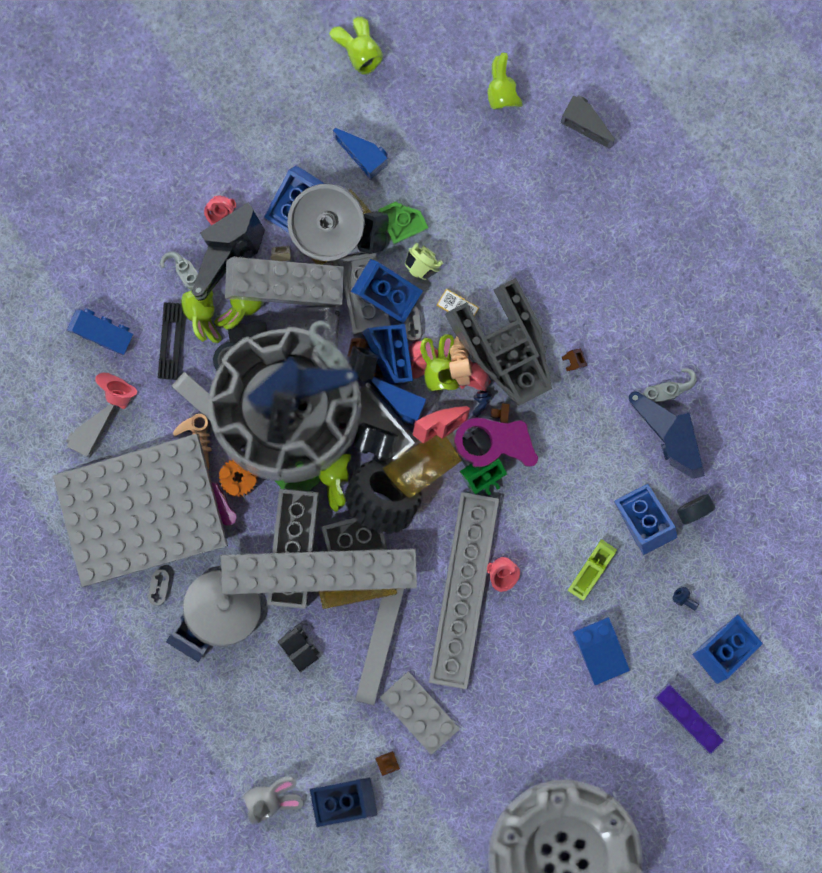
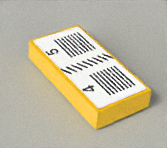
M446 289L437 306L449 312L468 301ZM468 302L475 316L479 307Z

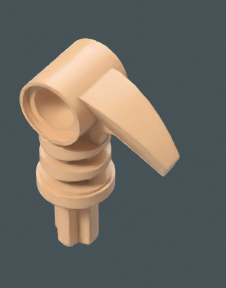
M456 336L454 345L450 348L451 362H449L451 376L452 379H456L459 385H469V376H472L468 357L469 352Z
M196 414L178 425L173 435L175 437L187 430H191L192 435L199 434L209 470L208 452L212 451V448L208 447L210 440H207L210 434L206 432L209 428V420L203 414ZM199 418L205 420V425L202 428H196L195 422Z

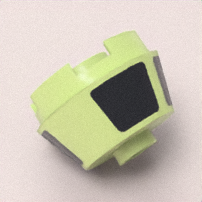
M415 243L412 248H409L405 266L414 277L427 280L440 271L439 268L443 262L442 260L437 261L435 259L436 254L425 246L419 248V244Z

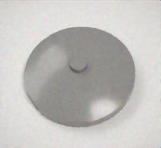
M318 184L307 188L296 197L288 213V230L292 241L301 252L316 260L332 261L346 256L358 245L364 232L365 219L360 203L352 193L338 185Z
M221 570L211 571L198 577L188 588L183 601V616L187 627L195 637L212 646L227 647L242 642L254 631L260 617L261 606L257 593L222 594Z

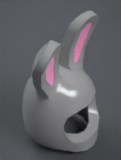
M284 777L270 787L260 786L246 791L243 797L248 808L250 822L252 824L260 823L271 817L279 809H300L303 806V799L300 796H278L285 791L295 788L296 780L291 777Z

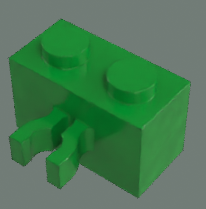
M499 458L486 466L474 467L473 464H470L459 471L474 494L484 489L488 496L491 494L489 485L492 484L497 490L500 489L496 481L507 475Z

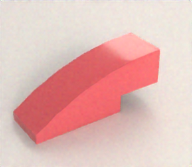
M468 406L453 407L426 415L415 422L413 436L422 443H426L436 435L443 439L459 428L463 422L467 421L470 408Z

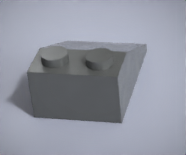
M573 95L562 115L560 123L611 149L615 140L613 135L593 107L587 103L588 100L578 95L576 97Z

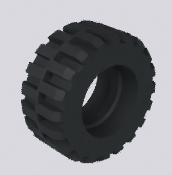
M373 460L360 465L355 470L344 495L347 509L350 510V515L356 518L360 525L363 524L369 530L373 529L378 533L386 532V534L397 533L406 529L414 519L422 503L421 488L417 480L413 479V475L410 472L407 473L405 468L398 467L393 462L386 463L384 460H379L378 462ZM376 493L385 495L391 501L379 497Z

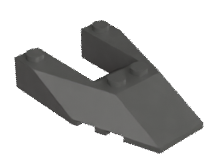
M514 278L493 290L510 322L509 325L484 336L468 302L445 313V316L453 332L475 362L520 406L551 390L552 385L549 367L546 363L545 345H543L542 328L517 279Z

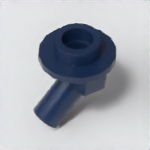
M478 391L477 395L473 396V399L479 403L472 412L474 416L478 417L483 412L487 403L492 398V394H488V391Z
M682 587L675 590L672 599L677 605L682 606L685 604L694 611L699 606V604L689 598L691 593L688 588Z

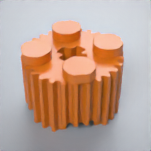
M229 460V463L226 462V465H223L220 469L219 483H221L223 490L231 496H248L249 492L252 493V490H255L254 487H257L256 483H258L257 479L259 477L241 468L234 460ZM237 473L244 476L241 478L242 482L240 483L234 481V478H236L235 474Z

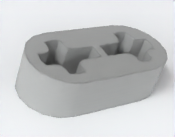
M415 306L412 309V312H416V315H413V322L409 321V316L404 322L407 340L413 342L420 339L422 332L419 311ZM413 324L415 331L419 332L415 335V338H412L407 333L410 332V325Z
M163 569L156 570L153 573L148 594L149 602L156 606L162 605L165 602L170 582L169 573ZM162 572L163 576L166 577V581H162L161 587H159V580L156 579V575H160ZM157 588L160 589L159 594L162 596V600H158V603L152 598V595L157 593Z

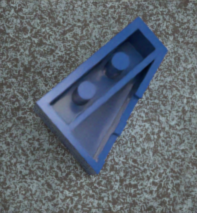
M87 308L84 311L75 310L66 331L73 332L118 354H125L133 336L129 332L130 328L121 324L117 327L111 324V319L104 316L100 319L94 316L95 312Z
M405 324L372 327L362 331L372 353L378 356L377 364L386 382L391 385H402L412 382L413 377Z

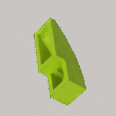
M601 539L567 591L584 601L615 555L617 549Z

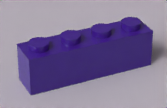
M667 684L654 697L707 753L711 754L724 742L718 733L670 684Z

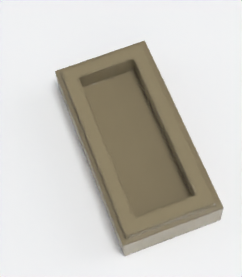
M291 246L272 247L271 260L290 261Z

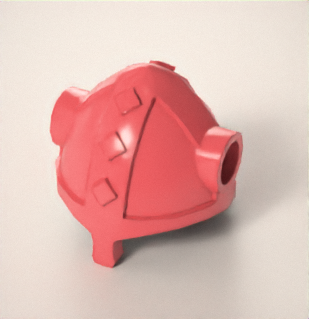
M221 195L214 196L204 208L206 219L213 225L234 212L236 202L233 198L228 199Z
M469 360L472 376H469L470 384L467 386L486 391L491 383L489 375L476 362L473 363Z
M500 557L487 565V572L490 573L491 584L495 590L500 592L508 591L517 583L520 569L507 557Z

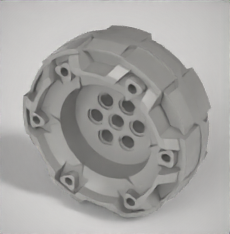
M288 327L287 330L267 331L252 338L246 337L233 346L221 360L222 365L214 376L208 399L213 431L228 456L241 468L256 476L276 481L284 480L285 483L314 478L320 475V471L334 464L346 452L347 448L351 447L358 431L361 415V395L358 382L353 385L301 399L298 405L305 404L308 406V409L305 412H300L297 408V410L290 414L294 421L288 427L286 445L266 442L269 420L265 419L266 414H258L252 408L246 395L290 357L302 369H330L319 357L314 342L310 338L309 331ZM348 363L347 368L352 369L350 364ZM276 415L275 428L277 426H280V429L282 428L284 415ZM341 424L346 425L344 429L339 428ZM247 447L246 452H242L241 449ZM298 463L303 464V467L297 468L296 466Z
M553 780L543 782L524 791L501 813L490 839L489 869L490 873H545L544 866L551 863L554 865L552 873H564L565 871H571L572 873H641L642 848L638 832L631 817L611 795L598 787L584 782ZM557 796H560L562 799L561 801H554ZM616 819V825H610V820ZM561 831L567 834V838L563 842H559L556 839L557 834ZM510 833L514 834L512 840L508 839ZM583 839L585 846L582 849H576V840ZM550 844L552 847L551 852L548 854L542 853V845ZM561 852H569L570 857L567 861L559 859ZM582 858L588 861V865L584 869L579 868L577 865L578 861Z

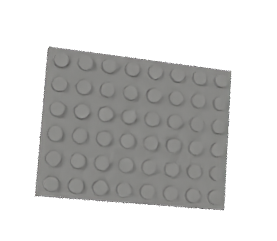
M199 434L53 475L82 587L228 546Z

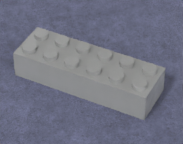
M232 257L226 260L225 299L325 307L342 305V266Z
M279 489L273 553L313 552L319 492ZM309 591L268 593L267 605L306 609Z

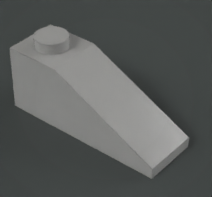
M112 404L108 405L75 429L74 433L71 432L66 440L68 443L67 447L90 458L116 407Z

